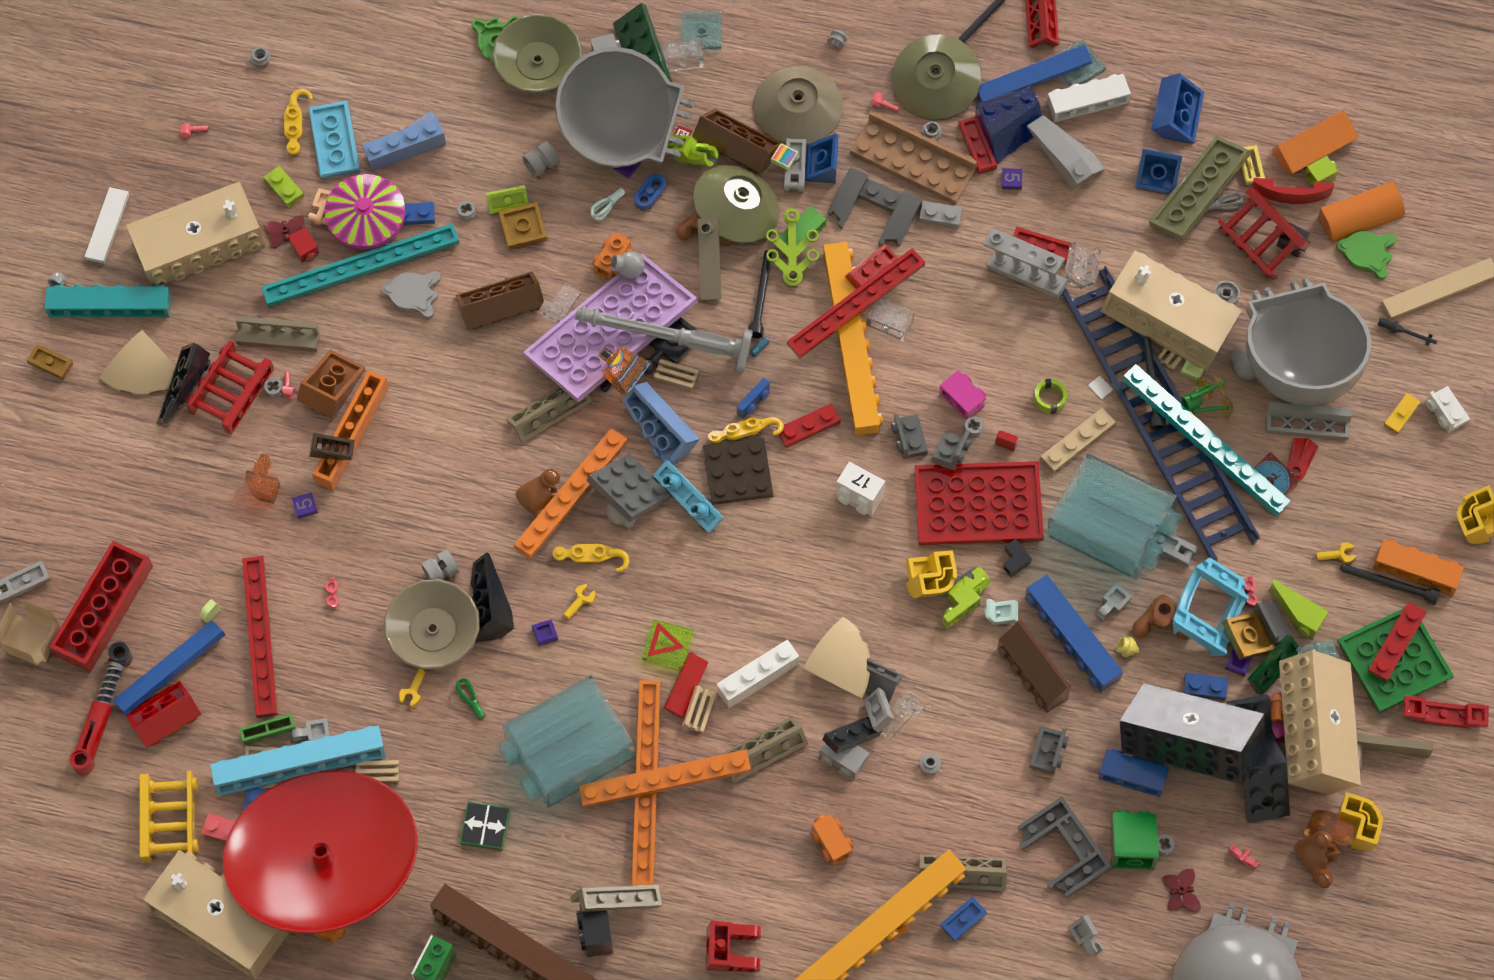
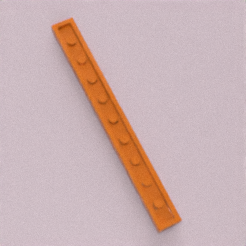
M639 680L636 773L658 768L661 681ZM657 792L635 797L632 886L654 885Z

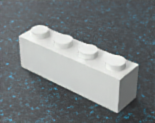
M1113 74L1105 79H1094L1081 85L1074 84L1062 90L1055 89L1048 93L1047 105L1055 123L1128 104L1131 92L1124 74Z
M786 640L717 683V693L729 709L798 666L799 655L790 642Z

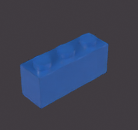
M1107 749L1098 779L1160 798L1169 768L1165 767L1163 763L1148 762L1144 758L1125 755L1118 749Z

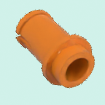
M1272 695V699H1270L1272 704L1271 720L1275 723L1284 722L1282 695Z

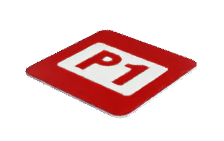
M678 125L674 135L691 136L693 131Z

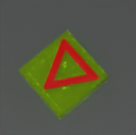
M653 619L642 660L681 670L688 654L694 629Z

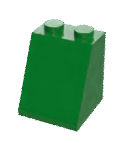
M1128 810L1113 812L1111 816L1112 868L1154 870L1159 858L1156 814L1146 810L1138 811V813H1129Z

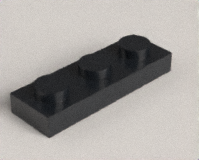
M865 717L825 733L822 740L837 754L879 737L882 730L880 732L874 730L870 718Z

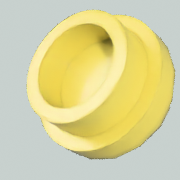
M1128 636L1120 638L1116 651L1122 657L1127 658L1135 653H1139V648L1134 639Z

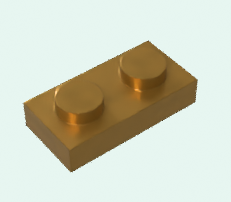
M39 344L35 346L27 359L28 364L64 380L74 364L71 359Z

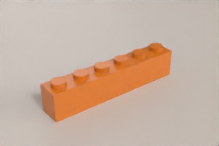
M369 370L333 434L334 437L355 440L353 454L389 389L386 377ZM328 444L326 450L330 449V444ZM335 445V447H334V451H335V452H338V446H339V445ZM343 445L342 453H346L347 446ZM320 459L312 473L315 484L334 491L350 460Z

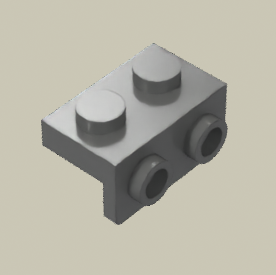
M1043 726L1040 727L1029 768L1050 774H1055L1056 768H1061L1064 757L1060 756L1061 748L1066 749L1069 739L1068 736H1065L1067 729L1062 728V731H1057Z

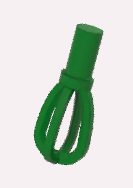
M466 678L458 680L456 682L457 693L469 704L479 720L483 719L486 714L476 699L472 684ZM461 683L467 685L472 695V701L461 690Z

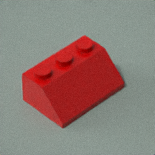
M178 681L141 703L125 716L147 748L158 744L165 736L176 733L183 725L194 722L202 714L189 692Z

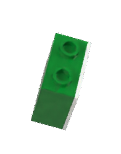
M431 935L411 973L413 980H445L456 958L453 945Z

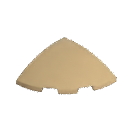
M141 330L112 359L99 379L119 392L123 390L132 392L133 395L144 396L159 390L167 391L175 365L151 338Z
M842 617L820 640L803 669L863 698L870 675L867 671V659L870 658L867 644L863 642L859 634L861 631L851 621Z

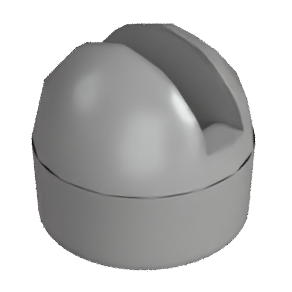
M60 272L53 273L48 279V284L51 287L54 285L64 286L66 282L64 274Z

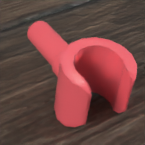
M874 93L872 99L874 107L880 108L883 106L893 111H898L899 107L883 101L884 95L882 93Z
M183 123L180 128V137L189 138L191 132L208 131V126L195 127L188 123Z
M285 372V383L282 387L283 397L287 399H293L295 395V388L290 387V372Z

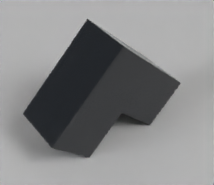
M1016 539L1005 546V552L1010 559L1003 563V569L1011 578L1028 566L1032 558Z

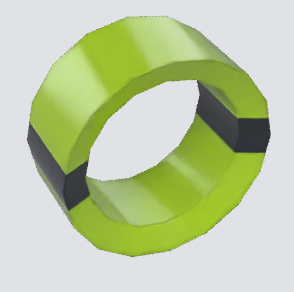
M1056 379L1041 381L1034 393L1036 407L1046 414H1055L1064 408L1067 401L1065 385ZM1047 388L1056 389L1060 392L1062 400L1056 405L1044 404L1039 397L1040 392Z

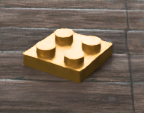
M538 202L499 211L508 250L547 241Z
M1258 612L1228 618L1222 622L1239 660L1267 654L1274 649V645Z

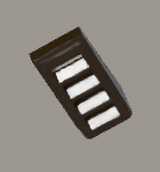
M313 433L309 457L352 460L355 440ZM318 444H322L321 449L317 448ZM326 444H330L329 450H326ZM335 445H339L338 452L334 451ZM343 445L347 446L346 453H342Z

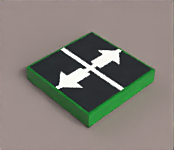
M468 802L460 844L503 851L510 808Z

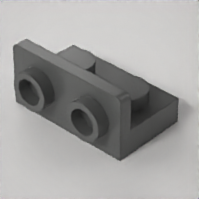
M895 414L891 427L893 434H897L896 446L898 452H902L903 459L928 454L918 414L899 418V414Z
M966 430L963 438L944 432L931 462L954 471L958 463L962 464L965 457L964 451L968 452L972 441L968 439L970 431Z

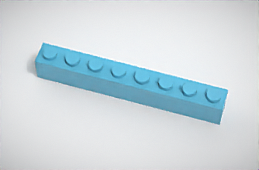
M378 725L374 727L368 726L356 731H347L335 736H325L322 739L304 741L296 745L282 746L270 751H261L257 754L243 755L231 760H221L210 764L214 787L219 797L283 782L308 773L330 771L366 761L386 758Z

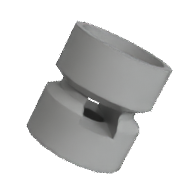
M547 141L537 146L536 152L531 150L522 156L525 166L535 178L545 173L546 167L551 169L560 163L556 151Z
M1231 281L1219 282L1215 286L1213 293L1228 303L1237 306L1240 296L1238 286Z
M447 549L437 554L436 559L430 558L421 563L428 580H444L445 577L451 578L460 573L456 562ZM442 564H443V566H444L445 569H444V570H441V568L439 567V565H442Z

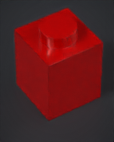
M306 227L288 236L289 243L301 263L311 261L319 254L318 246Z

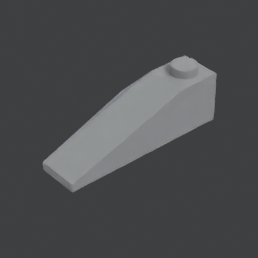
M1044 115L1027 125L1031 134L1072 191L1105 170L1093 152Z

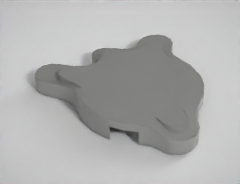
M437 271L426 275L407 272L398 275L391 282L386 283L382 291L398 309L408 312L415 311L423 315L424 318L430 319L434 315L431 304L438 297L437 292L430 288L440 282L441 277Z

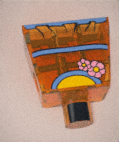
M605 346L598 354L606 362L601 369V373L622 396L631 391L651 364L646 359L624 347L616 349L613 353Z

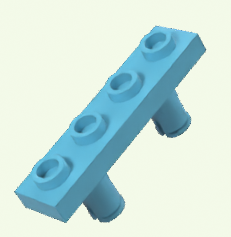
M666 460L653 474L661 485L672 494L708 533H711L724 519L719 511L670 461Z

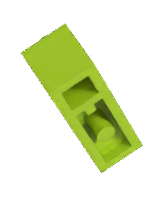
M1274 579L1269 590L1286 616L1301 635L1314 638L1326 620L1329 611Z

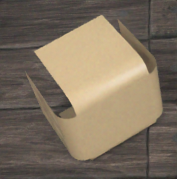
M21 600L27 610L24 619L16 614L10 603L0 622V646L5 653L35 665H39L41 661L47 662L51 654L49 646L60 629L53 612Z

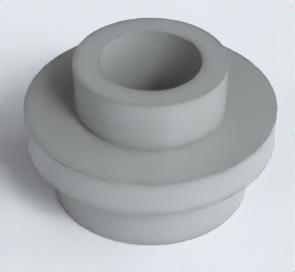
M257 47L251 53V61L256 66H264L271 59L269 51L263 47Z
M934 121L926 123L922 128V135L927 138L937 140L942 134L941 126Z
M926 753L921 757L920 768L924 773L934 774L939 771L941 760L936 754ZM932 760L934 765L929 766L926 762Z

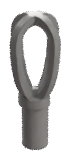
M1238 192L1226 194L1215 200L1207 211L1239 209L1243 205V197ZM1237 199H1239V201H1236V202L1222 204V203H1225V202H1228V201H1232V200H1237Z

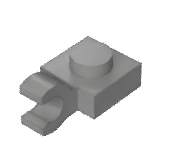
M1116 583L1102 598L1105 604L1099 609L1097 617L1104 621L1112 610L1119 613L1132 599V595Z
M327 718L306 721L307 728L292 730L294 743L302 742L305 739L313 741L330 736Z
M1088 915L1082 916L1068 926L1078 946L1084 944L1090 956L1095 953L1099 954L1104 950L1102 944L1094 938L1098 932Z

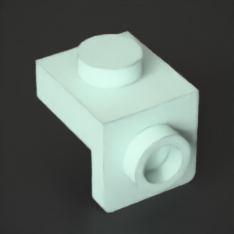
M987 599L986 607L984 608L985 617L993 625L1016 623L1018 621V602L1016 600L994 602L992 599Z

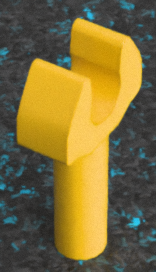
M1345 542L1341 543L1338 550L1316 552V560L1340 559L1343 564L1348 565L1355 560L1356 555L1347 556L1344 552L1352 551L1354 545Z
M587 584L578 586L575 589L577 599L563 613V616L569 620L583 604L592 605L596 597L595 590L585 597L583 593L587 590Z
M418 669L410 688L401 689L399 693L401 704L405 702L408 696L413 697L410 703L411 708L420 703L421 697L417 691L426 671Z

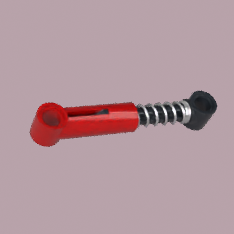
M115 642L108 649L109 664L106 669L107 674L104 675L105 680L101 682L100 694L96 696L98 700L92 701L76 748L70 755V764L79 775H87L94 769V759L112 711L110 701L114 699L113 693L116 692V685H119L117 682L121 678L120 673L132 662V653L124 642ZM119 652H125L123 657L116 658ZM80 759H87L85 764L77 765Z

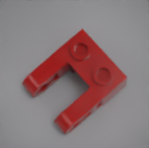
M710 921L706 928V970L759 972L761 959L732 956L730 940H760L761 927L757 925L732 924V922Z

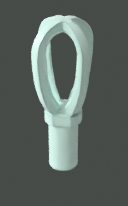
M619 188L611 196L593 204L590 209L591 217L595 220L604 219L615 202L625 194V191ZM608 204L601 212L595 214L600 208Z

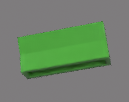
M812 205L800 216L796 224V246L806 237L809 230L814 229L819 233L827 225L826 218L818 213ZM787 228L778 237L788 246ZM814 233L809 234L811 239L816 236Z
M292 714L239 728L245 745L292 732L293 729H296ZM291 722L289 726L270 731L269 727ZM262 729H266L267 731L261 734L245 737V734L259 731Z

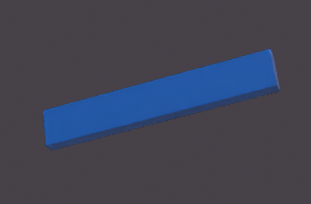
M1084 44L982 83L979 87L978 96L982 105L1093 64V60Z
M211 620L113 699L114 703L125 715H128L223 638L225 633Z

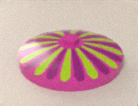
M372 174L356 175L340 182L329 194L324 211L328 229L333 237L345 246L360 250L377 248L391 241L401 230L406 213L404 200L398 188L389 180Z

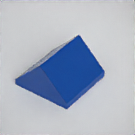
M835 133L807 145L805 180L807 182L836 183L838 134Z
M1143 148L1135 187L1171 194L1177 186L1182 156Z

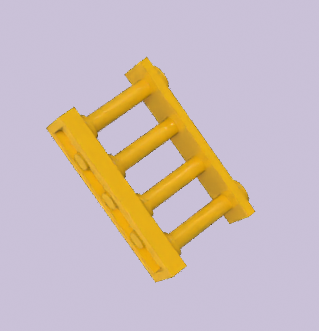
M187 771V780L155 782L151 780L149 774H140V858L143 863H151L152 855L156 853L177 852L180 850L188 851L195 855V852H199L198 839H195V790H198V779L194 777L192 771ZM187 789V801L162 803L152 801V793H155V791ZM187 809L186 822L156 824L152 822V814H155L157 811ZM187 830V842L155 844V842H152V835L155 832Z

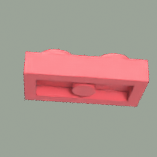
M208 813L200 833L204 836L226 842L230 830L236 821Z

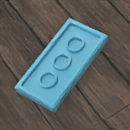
M342 101L309 107L321 180L360 173L348 102Z

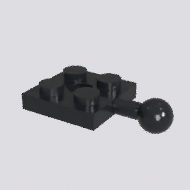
M681 317L668 327L678 330L684 328L685 330L699 331ZM656 337L649 345L657 351L650 358L643 359L640 362V366H646L650 363L644 374H651L656 369L655 363L663 355L673 363L678 364L691 348L684 345L679 346L678 342Z

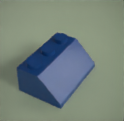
M1181 73L1161 78L1151 129L1163 139L1189 144L1195 143L1204 91Z

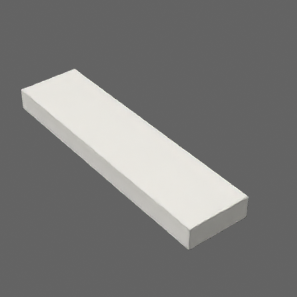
M109 187L85 254L86 260L105 264L130 195L128 191Z

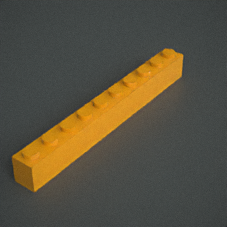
M848 242L823 245V256L832 307L856 290L845 277L855 268V266L852 267L851 265L854 256L852 248H848ZM863 312L837 331L855 436L879 433L880 425H883L882 413L877 411V406H880L879 396L874 394L876 379L875 376H871L870 372L873 369L872 357L867 355V351H870L869 340L864 338V333H867L865 321H861Z
M948 849L795 980H845L849 976L847 972L851 968L858 969L866 962L864 957L869 953L874 955L882 948L881 943L886 939L891 941L899 934L897 929L903 924L905 927L910 925L916 919L914 915L919 911L924 913L932 906L931 901L936 896L939 899L949 891L947 887L953 882L957 885L966 877L964 875L966 872L964 865Z

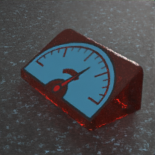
M1272 452L1268 453L1254 468L1285 496L1298 485L1299 480Z

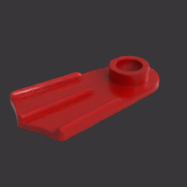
M1294 438L1287 465L1291 481L1297 482L1304 478L1319 446L1314 444L1309 438ZM1297 469L1300 473L1294 474L1292 470Z

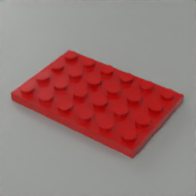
M1039 461L957 464L954 471L937 464L915 465L919 545L1012 542L1015 539L1018 542L1044 540Z

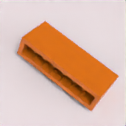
M1342 110L1277 145L1272 151L1282 168L1286 172L1293 174L1356 140L1359 136L1346 112Z
M1394 181L1322 207L1318 218L1331 243H1335L1341 239L1348 238L1356 232L1367 231L1404 217L1405 209L1402 197Z

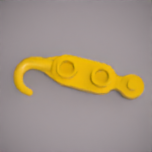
M298 89L290 95L289 104L284 112L285 137L289 140L286 148L287 152L291 155H296L300 152V144L297 141L303 133L302 112L297 103V98L300 95H306L310 101L313 100L312 94L306 89Z
M775 417L764 419L749 418L737 423H731L723 431L710 432L708 439L712 444L720 443L723 439L735 441L746 436L755 435L770 425L778 426V429L772 433L775 436L783 431L784 424Z
M576 544L570 549L559 546L554 548L552 553L556 561L570 558L575 563H600L613 557H620L623 559V565L620 568H616V572L626 570L630 562L629 556L625 551L613 549L603 544Z

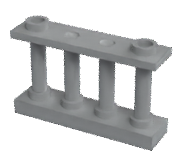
M994 228L983 243V246L995 250L987 264L989 270L1059 299L1068 284V279L1057 275L1065 258Z

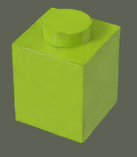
M1325 156L1307 166L1304 176L1311 186H1313L1314 182L1331 183L1336 179L1338 168L1334 161Z

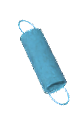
M763 337L751 349L750 354L756 357L770 341Z

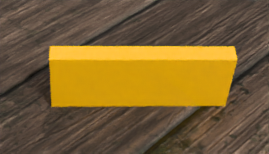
M1406 393L1384 425L1399 433L1419 406L1420 401Z

